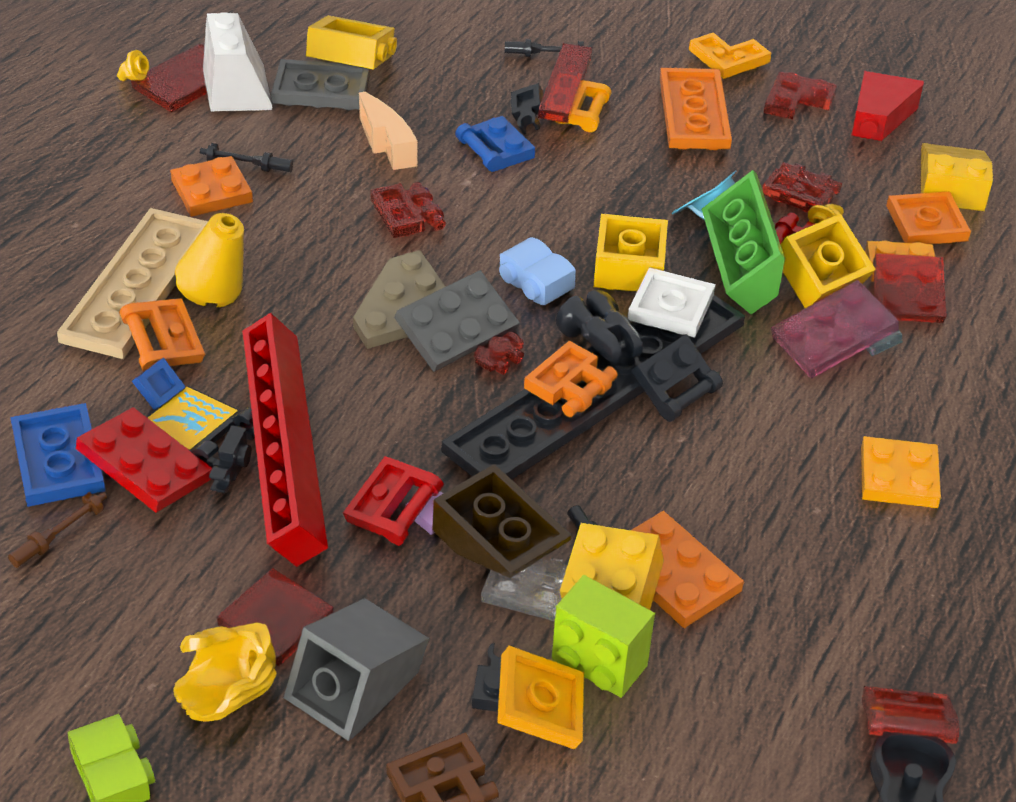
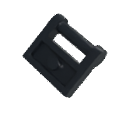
M687 334L631 370L660 415L669 422L680 417L682 410L707 393H715L723 386L721 376L715 370L710 369ZM693 373L698 382L674 399L670 398L666 390Z

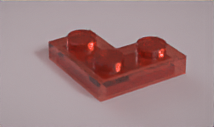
M779 72L765 102L764 113L793 119L799 104L829 110L836 93L837 84L828 83L823 79L802 77L792 72Z

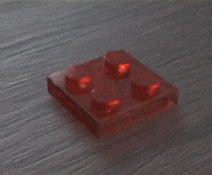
M876 253L873 259V266L876 269L874 271L875 319L944 323L947 314L943 257Z

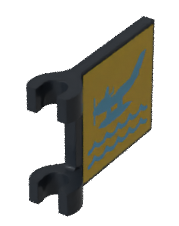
M186 386L147 416L149 420L211 468L218 462V459L213 457L219 451L218 445L215 442L225 435L231 426L246 428L247 439L253 440L255 438L251 407L239 410L190 386Z

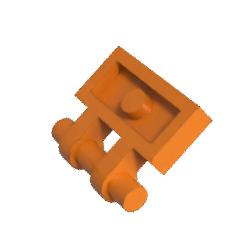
M568 341L524 378V389L552 405L560 398L566 399L567 402L562 406V411L566 416L572 417L577 412H583L591 406L592 399L596 395H603L612 386V381L618 375L616 370L610 366L603 371L597 369L598 356ZM581 380L588 383L583 388L577 386Z

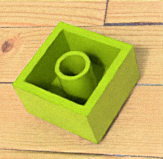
M583 575L556 605L552 659L560 664L584 672V677L592 681L598 688L608 690L622 698L648 666L655 612Z

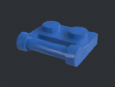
M503 116L492 118L473 126L464 123L455 132L457 139L463 144H468L483 160V165L491 172L535 158V147Z

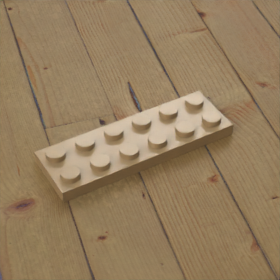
M150 208L57 331L58 342L124 359L135 344L129 326L124 324L121 319L120 309L130 303L165 300L176 285L175 269L177 263L208 221ZM141 319L144 327L146 328L150 320Z

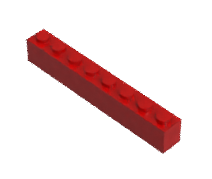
M269 313L242 332L267 544L297 567L328 549L298 339L272 313Z

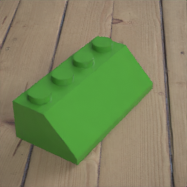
M753 170L702 208L726 294L751 315L778 296L785 260L757 173Z

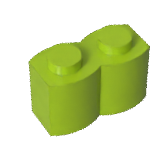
M116 714L67 732L71 754L91 802H144L150 800L149 785L155 783V777L148 758L139 759L135 751L140 749V744L132 724L125 726L120 715Z

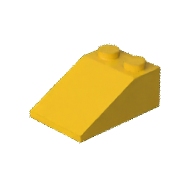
M922 143L921 193L950 191L958 208L985 211L993 182L992 161L985 151Z

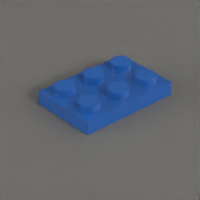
M86 403L10 417L27 507L84 496L88 492L94 494L105 491L102 470L75 449L77 437L92 430Z

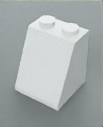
M207 13L203 72L210 110H272L264 65L238 13Z

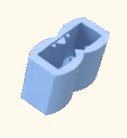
M530 237L500 254L499 272L503 280L522 289L528 299L540 305H546L575 288L576 269L563 256L552 253L543 242L536 238Z

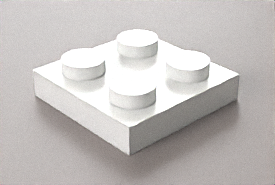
M649 267L629 308L628 319L678 334H687L695 338L714 296L715 284Z

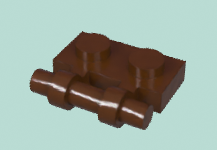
M466 732L386 764L387 776L402 802H488L499 797L497 786L493 781L478 786L474 780L485 775V763ZM454 787L459 788L461 794L444 801L441 800L440 793Z

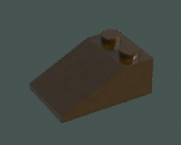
M495 464L450 489L433 501L432 530L456 554L508 578H512L571 540L572 535Z

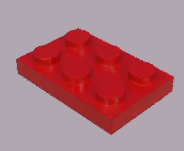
M134 407L77 437L76 450L155 513L211 480L209 475L212 468Z

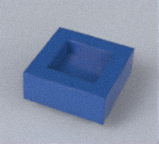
M164 358L132 380L153 410L162 406L185 388V385Z

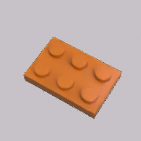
M664 510L631 530L659 535L664 562L653 601L683 628H686L742 592L744 580Z

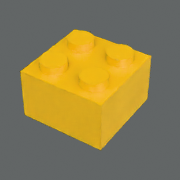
M841 213L787 236L780 244L785 257L782 272L806 311L861 287L876 270Z
M601 214L593 287L637 292L649 267L664 271L668 220Z
M581 523L560 588L561 598L563 599L578 580L585 575L650 610L664 562L659 535Z

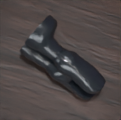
M592 290L587 295L586 304L580 296H573L561 306L557 313V328L565 336L574 338L582 334L602 357L613 364L621 361V352H625L631 358H636L642 354L643 344L638 333L630 324V320L623 313L619 312L616 300L607 292Z

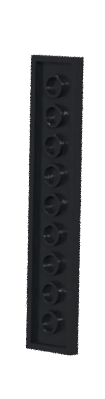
M714 295L696 337L689 336L699 353L702 354L744 326L745 315ZM631 321L630 324L638 333L643 344V351L640 356L631 358L625 352H621V361L613 364L602 357L593 346L587 349V351L598 356L597 369L603 371L610 366L616 370L618 376L612 381L611 388L603 395H596L592 399L591 406L585 411L577 412L574 416L568 417L562 411V406L567 402L566 399L560 398L552 405L524 389L443 440L441 452L472 477L495 464L512 480L645 392L631 370L684 335ZM581 380L577 386L583 388L588 383Z

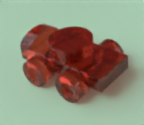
M508 332L502 338L493 336L489 341L488 348L480 346L474 354L475 363L490 372L496 369L498 373L504 375L510 368V363L506 360L509 359L515 364H519L522 361L524 353L521 349H523L524 342L517 334Z

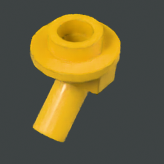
M139 50L129 52L126 61L121 64L118 70V79L121 81H126L127 79L143 80L149 71L148 59Z
M835 204L815 205L808 211V219L810 222L817 224L840 213L843 215L844 210L841 206Z

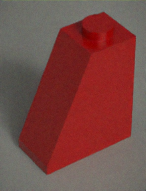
M864 71L851 136L879 141L885 139L918 109L924 81Z

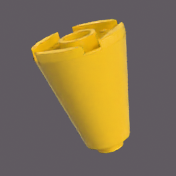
M227 213L213 215L176 265L177 289L187 299L198 305L205 306L208 302L218 303L217 307H224L233 303L241 293L243 287L244 226L237 217Z

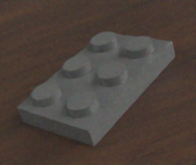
M281 59L271 92L272 103L286 106L304 105L315 108L359 109V93L367 92L370 69L343 63Z
M481 270L397 310L394 317L433 372L515 331L520 324Z

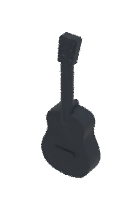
M898 729L883 733L877 739L870 761L871 776L879 793L877 802H944L943 796L948 790L956 765L952 749L941 739L919 731Z

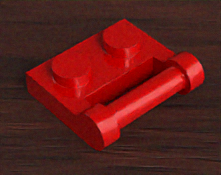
M384 456L344 510L343 515L348 523L382 535L391 543L400 546L409 536L407 530L430 498L439 494L444 487V483L437 475ZM412 486L419 487L396 521L390 520L389 518Z

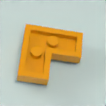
M710 33L690 40L689 51L711 69H720L723 79L768 64L771 59V52L755 39L729 46L715 33Z

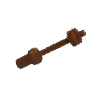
M88 492L82 497L84 505L59 524L41 533L37 531L32 532L27 536V542L8 555L11 564L18 568L36 554L43 555L49 550V544L55 539V535L87 512L91 513L94 511L95 515L104 510L102 501L107 498V495L102 492L99 495L95 494L92 496Z

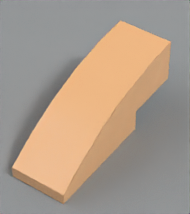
M360 92V120L373 154L386 152L393 170L417 167L418 141L411 128L391 107L366 92Z

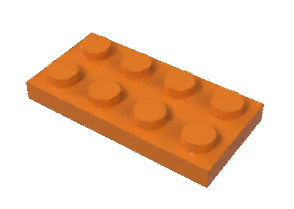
M661 68L660 85L669 148L681 150L689 148L709 150L731 149L732 137L720 69Z

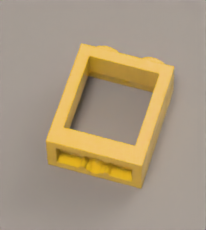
M328 15L308 27L306 56L375 69L395 54L397 48V38L394 37L395 28Z

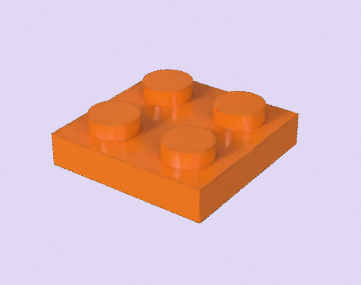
M232 156L218 157L211 161L188 164L170 170L171 180L191 217L253 202L252 190Z
M950 191L888 196L886 206L904 243L950 244L953 242H967L969 240L971 230Z

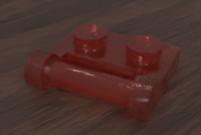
M870 686L863 687L862 704L868 720L867 729L869 735L882 736L883 732L938 737L941 738L943 743L956 744L958 742L959 718L948 695Z

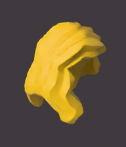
M252 623L232 628L221 626L186 636L180 646L182 653L196 650V654L188 672L175 683L173 691L177 702L181 703L182 709L186 710V715H189L193 720L204 722L221 720L250 701L260 697L270 688L277 673L274 669L276 665L275 650L266 624Z

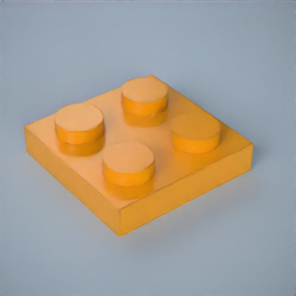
M863 437L861 445L862 500L938 508L941 499L938 445Z
M508 646L501 655L497 723L575 750L583 741L584 672Z

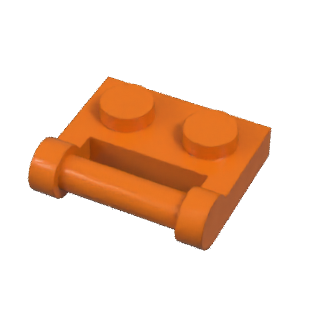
M182 298L130 303L120 309L121 319L124 324L129 326L139 351V364L143 372L162 358L170 366L202 362L205 352ZM141 319L150 320L161 350L154 351Z

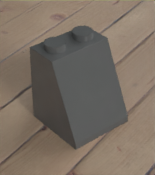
M364 598L303 627L284 699L349 741L419 673L429 638Z

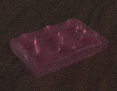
M856 280L772 326L771 331L772 337L812 379L899 330V321Z

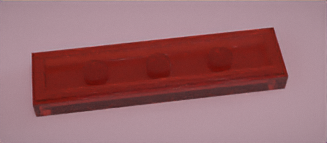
M563 43L541 101L538 118L565 123L569 122L592 57L591 47Z

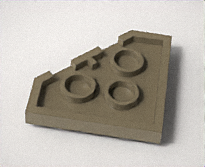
M420 250L390 258L355 313L353 328L367 349L408 337L394 318L397 310L446 287Z

